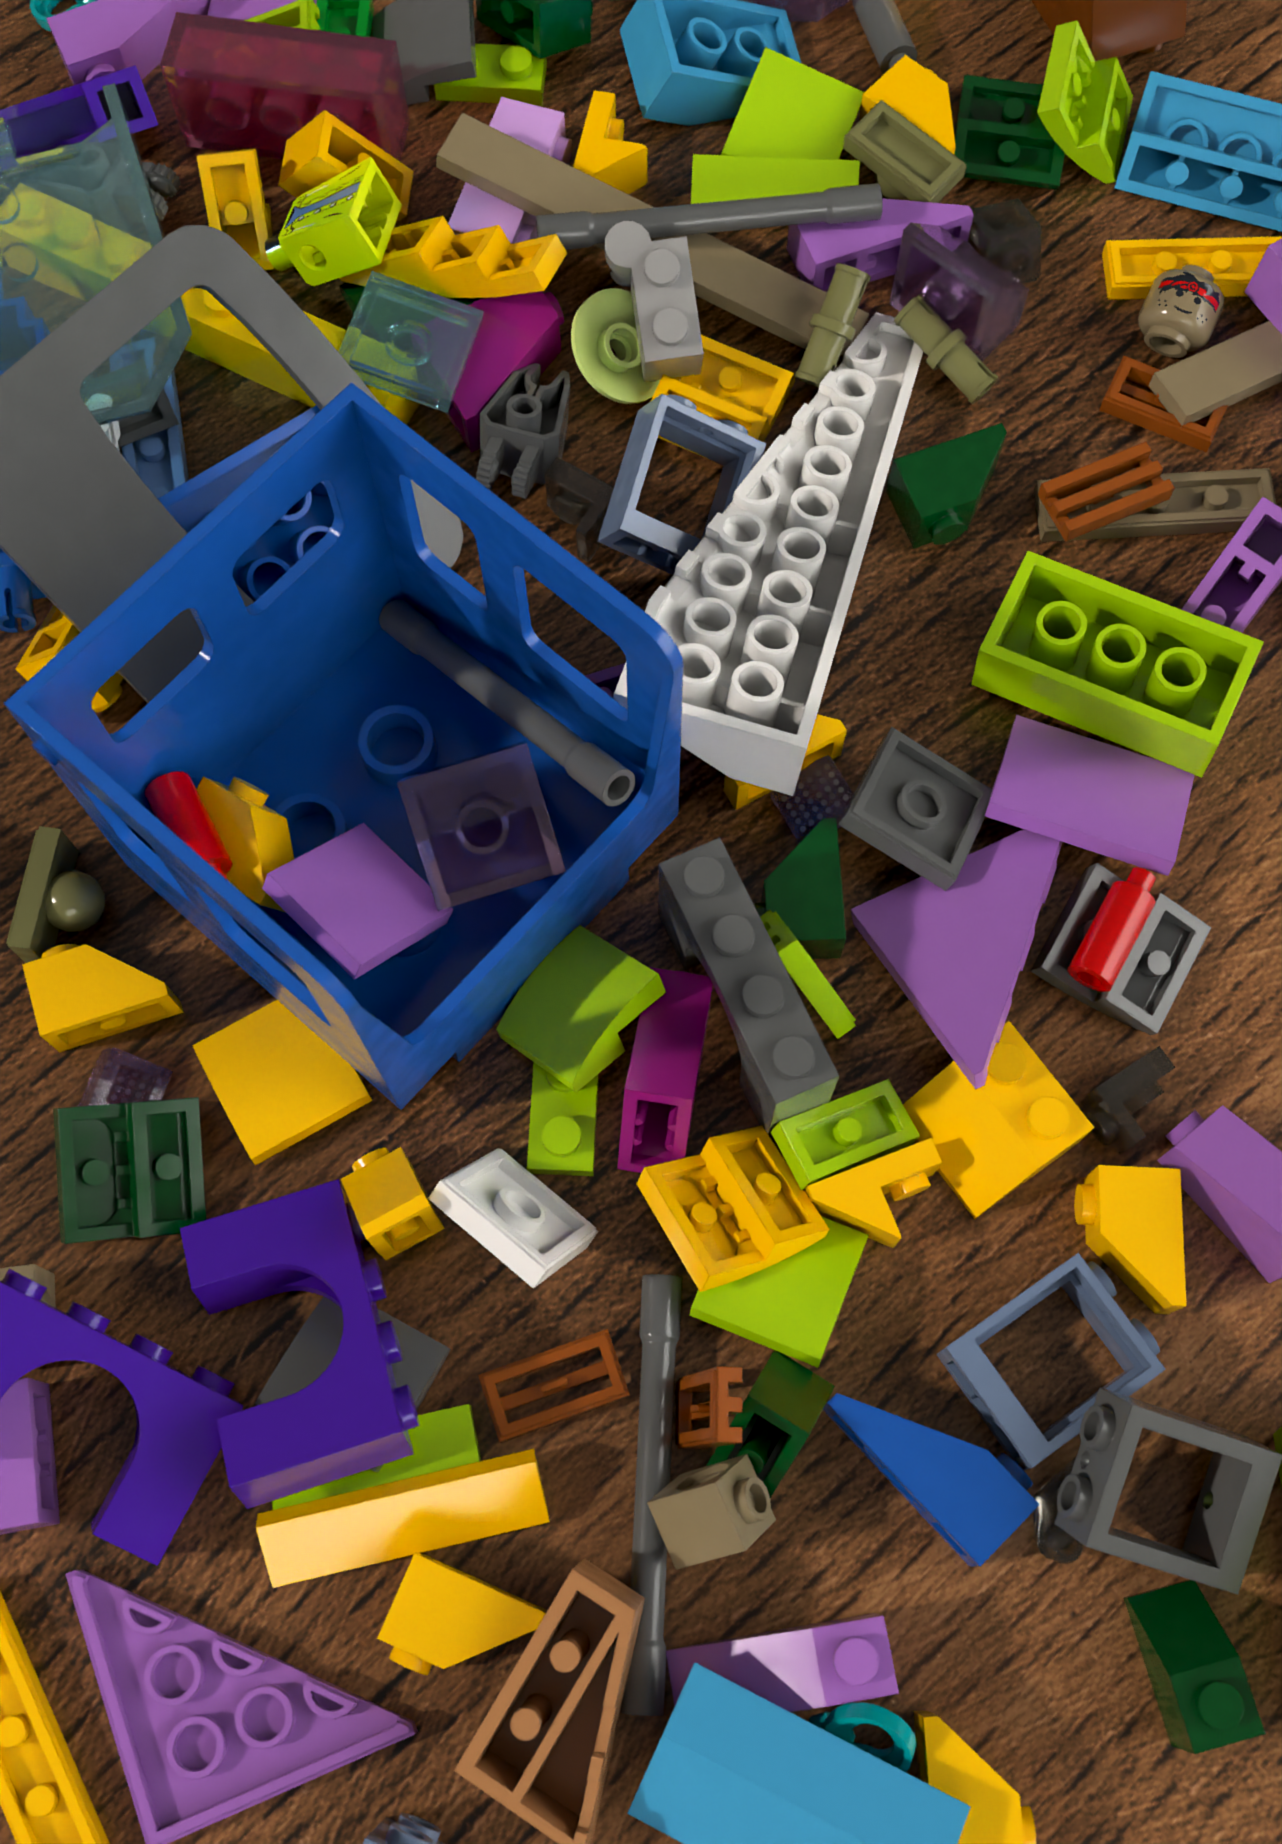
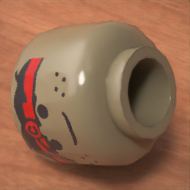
M1185 265L1181 269L1164 271L1154 280L1138 317V326L1144 335V342L1153 351L1167 357L1180 358L1189 352L1200 350L1208 343L1224 306V295L1219 286L1213 282L1214 277L1208 270L1196 265Z

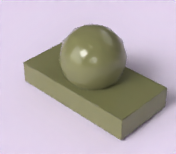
M882 100L844 137L843 149L874 172L875 183H879L882 195L888 199L938 203L965 174L967 164Z
M39 826V829L36 830L6 941L7 946L25 963L40 959L44 951L55 947L59 929L69 933L86 931L99 922L105 911V893L101 884L93 876L75 870L79 851L65 833L58 828Z

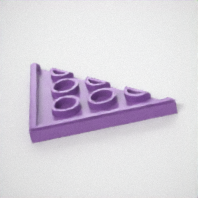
M1025 829L967 855L956 881L946 891L921 876L851 909L854 926L975 1090L985 1085L988 1076L987 1068L996 1042L999 1043L1012 1004V993L1019 972L1023 971L1035 935V924L1042 903L1045 904L1057 868V858L1063 843L1062 841Z
M74 1570L65 1574L146 1844H168L418 1732L415 1722L409 1718L87 1571Z

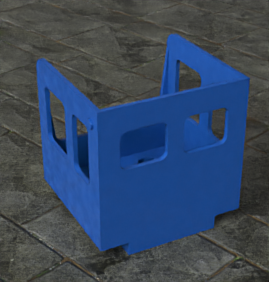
M352 382L4 703L32 740V747L51 765L125 864L400 1110L408 1104L451 1057L460 1062L504 1015L518 990L542 960L576 927L581 925L585 928L629 881V867L678 816L683 658L670 635L641 608ZM411 480L458 516L474 534L486 596L438 559L426 545ZM324 481L334 512V521L331 528L318 543L251 605L245 606L232 575L235 563L254 542L315 485ZM524 570L612 638L622 649L626 657L628 709L624 708L549 648L536 635L531 626ZM394 599L407 601L436 623L442 633L586 742L596 744L632 771L635 776V786L631 795L620 805L612 807L599 800L571 778L562 765L421 655L413 654L386 633L379 623L380 613L384 606ZM190 608L204 637V644L200 653L120 730L109 734L92 709L94 695L111 676L174 617ZM175 771L188 773L196 789L203 776L229 786L233 777L240 778L268 793L269 796L264 805L287 818L294 859L364 823L453 908L452 914L447 924L354 980L286 912L259 905L246 897L157 819L145 797V789L154 779Z

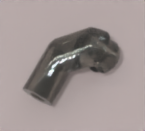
M1076 1456L1042 1486L1033 1497L1040 1504L1033 1511L1034 1540L1045 1557L1053 1559L1060 1564L1073 1563L1082 1555L1084 1549L1083 1544L1055 1524L1058 1514V1492L1063 1480L1071 1474Z

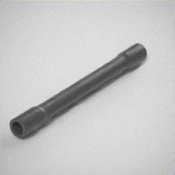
M879 183L833 187L822 192L600 213L578 211L536 215L537 238L557 234L565 250L589 248L594 244L605 243V237L609 229L622 221H634L641 224L648 231L650 238L819 222L840 224L881 219L883 208L882 192Z
M394 599L384 606L380 613L379 623L386 633L413 654L421 655L562 765L571 778L599 800L612 807L620 805L631 795L635 786V776L632 771L596 744L586 742L442 633L436 623L407 601Z
M664 1274L643 1275L639 1336L642 1342L630 1588L643 1596L645 1601L620 1712L622 1714L641 1716H663L667 1649L664 1642L667 1548L647 1502L670 1483L675 1362L676 1345L680 1338L682 1277Z

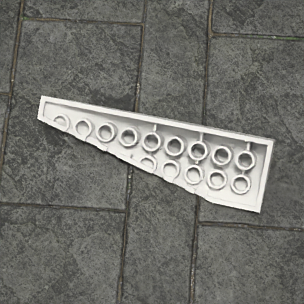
M877 312L844 352L841 364L835 371H829L821 381L818 393L809 404L804 403L794 415L792 425L785 435L780 434L734 491L733 501L722 514L718 512L707 525L703 539L693 551L688 550L677 563L673 577L665 587L661 585L649 599L645 612L670 635L683 658L681 746L732 779L793 796L923 354V350L909 335L894 323L895 317ZM625 663L613 699L628 709Z

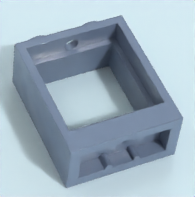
M661 394L637 412L597 542L674 575L677 563L688 550L693 551L705 536L707 525L718 512L722 514L733 501L734 491L761 459L766 443L749 436L748 430L739 423L730 420H716L697 411L696 405L687 398L678 395ZM658 435L723 465L702 539L635 510Z
M1079 1253L936 1354L1007 1455L1023 1470L1033 1468L1080 1433L1082 1419L1086 1411L1094 1405L1098 1391L1041 1432L979 1345L1061 1286L1124 1370L1123 1373L1102 1388L1129 1397L1166 1370L1156 1357L1160 1353V1348L1151 1332L1136 1318L1129 1321L1113 1299L1117 1292L1111 1279L1098 1264L1093 1261L1086 1263Z

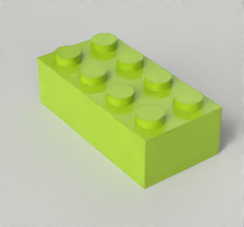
M1027 551L979 649L971 685L1202 778L1222 739L1264 641Z

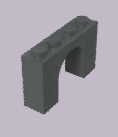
M721 838L659 863L658 916L684 970L701 963L721 1000L737 1041L742 1063L739 1084L759 1126H763L769 1137L772 1138L771 1131L779 1121L830 1102L839 1079V1074Z

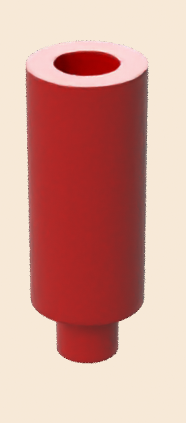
M175 771L154 779L145 789V797L154 816L228 880L226 874L232 868V861L190 775L186 772Z
M1135 867L1131 870L1126 881H1115L1112 884L1067 969L1069 975L1074 980L1087 988L1099 992H1109L1112 989L1156 904L1154 897L1149 893L1156 881V877L1151 872Z

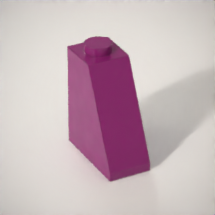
M540 291L496 298H481L410 334L417 371L471 453L480 448V413L515 370L536 363L541 365V376L562 351L560 325L564 324V315L557 299L549 291L546 293Z
M650 967V969L659 974L666 993L639 1016L624 1090L617 1166L619 1170L642 1173L644 1167L686 1158L713 984L709 976Z

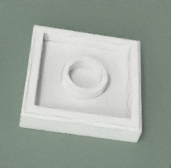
M499 1148L441 1179L428 1197L433 1204L533 1289L587 1249L598 1233L594 1225L504 1150Z

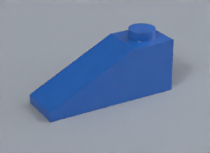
M836 1393L823 1408V1411L968 1566L980 1567L1040 1505L1027 1491L1033 1485L1030 1477L1005 1453H1001L995 1458L987 1449Z

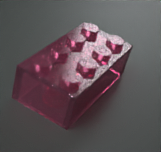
M176 12L161 59L160 68L186 146L218 151L256 148L257 156L283 159L286 141L326 110L398 161L401 160L410 119L396 41Z

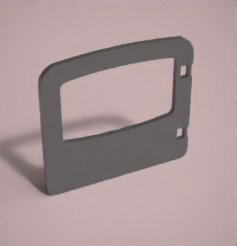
M187 225L167 234L0 376V548L79 632H82L188 534L149 490L109 440L80 395L81 383L87 376L185 292L193 288L207 290L274 356L320 410L351 382L380 404L352 367L272 277L231 236L207 225ZM411 480L424 541L432 553L451 568L460 556L463 543L461 519ZM237 585V588L240 592V595L243 599L245 606H249L252 603H254V601ZM190 608L174 617L117 671L147 704L198 656L203 647L204 637Z

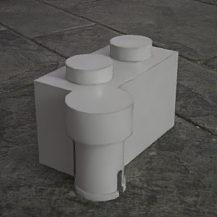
M622 221L615 224L609 229L605 237V258L609 268L612 269V272H610L611 278L623 287H631L644 382L661 380L663 374L671 378L700 374L704 353L687 236L651 241L648 231L641 224L634 221Z

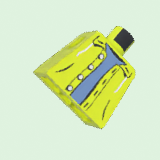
M370 157L303 193L294 200L281 232L265 241L267 257L276 270L282 272L295 266L307 284L317 286L381 264L402 204L373 158Z

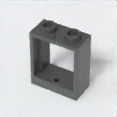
M1099 1387L1094 1405L1086 1411L1081 1422V1444L1072 1472L1063 1480L1058 1492V1514L1055 1524L1088 1548L1238 1595L1282 1460V1454L1247 1436ZM1142 1428L1214 1451L1182 1550L1110 1527Z

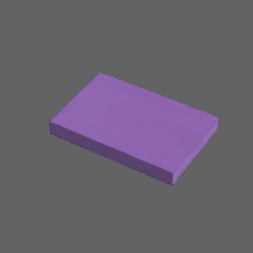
M1016 715L985 817L1168 876L1176 861L1195 775L1157 759Z

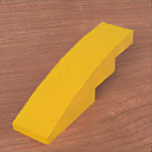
M444 216L393 228L381 264L339 279L342 282L411 295L439 298H496L545 291L567 252L557 234L510 244L500 225L455 235Z

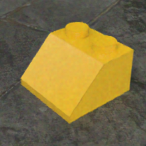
M1010 1021L1005 1023L999 1043L996 1042L987 1068L988 1076L984 1086L975 1090L955 1061H953L903 1104L920 1134V1137L915 1142L918 1143L932 1137L942 1160V1164L937 1171L974 1219L1077 1145L1094 1128Z

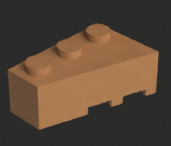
M585 1558L572 1568L454 1770L558 1844H590L594 1836L645 1601L643 1596Z

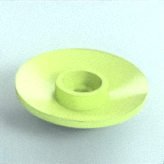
M608 288L594 293L578 308L571 329L573 354L581 373L596 391L612 401L622 404H637L652 398L660 380L644 382L631 291Z

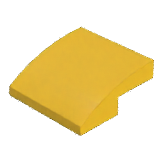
M701 335L704 353L701 373L676 378L663 374L651 401L661 394L682 396L692 401L696 405L697 411L716 420H730L739 423L748 430L749 436L764 442L795 382L794 373ZM658 435V438H660V439H662V440H665V441H667V442H669V443H672V444H674V445H676V446H679V447H681V448H683V449H686V448H684V447H682V446H680V445H678V444H676V443H674V442H672V441H669V440H667V439H665V438H663V437H661V436Z
M278 1000L192 1045L221 1105L255 1166L372 1101L357 1071Z
M763 1126L709 1137L699 1155L644 1167L636 1183L700 1292L739 1280L783 1261L825 1238L830 1230L804 1190L801 1191L788 1164Z

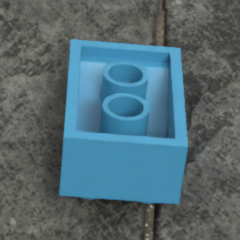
M637 0L619 29L642 118L692 126L736 118L765 47L801 63L786 10L740 0Z

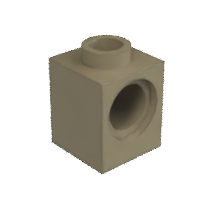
M748 1454L679 1474L647 1502L676 1570L744 1552L776 1521L771 1509L768 1490L763 1481L757 1477Z

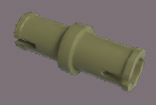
M841 263L835 265V272L819 314L813 313L809 326L813 328L799 369L794 375L798 380L818 388L829 371L835 370L845 341H852L856 329L851 325L867 283L871 279V276L867 273Z
M921 294L907 303L895 317L894 323L900 326L928 356L926 363L932 370L935 371L940 368L968 398L972 405L980 400L999 380L996 373L993 374L964 343L967 336L959 328L953 331L925 302V298Z

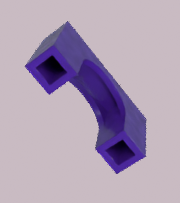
M136 65L1 109L0 176L31 165L35 159L59 145L107 143L159 125Z
M339 1179L180 1228L191 1289L209 1315L289 1291H306L324 1296L338 1305L343 1313V1334L338 1351L327 1369L313 1383L291 1395L216 1419L229 1487L247 1509L414 1454L408 1430L420 1426L418 1414L408 1384L400 1387L396 1385L391 1364L403 1361L402 1352L392 1320L381 1323L376 1301L387 1298L384 1281L376 1258L365 1261L361 1241L366 1240Z
M9 1269L3 1280H0V1400L6 1391L26 1373L42 1365L64 1360L84 1361L100 1366L115 1375L126 1386L136 1411L135 1438L124 1465L91 1522V1529L93 1535L158 1566L222 1447L216 1419L239 1412L244 1407L238 1400L229 1396L235 1384L199 1365L192 1377L167 1365L174 1352L137 1333L130 1345L104 1333L111 1320L74 1301L67 1313L41 1301L47 1287Z

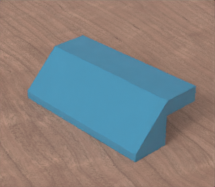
M1150 71L1114 188L1282 232V104Z
M694 1663L627 1814L682 1844H958L971 1806Z

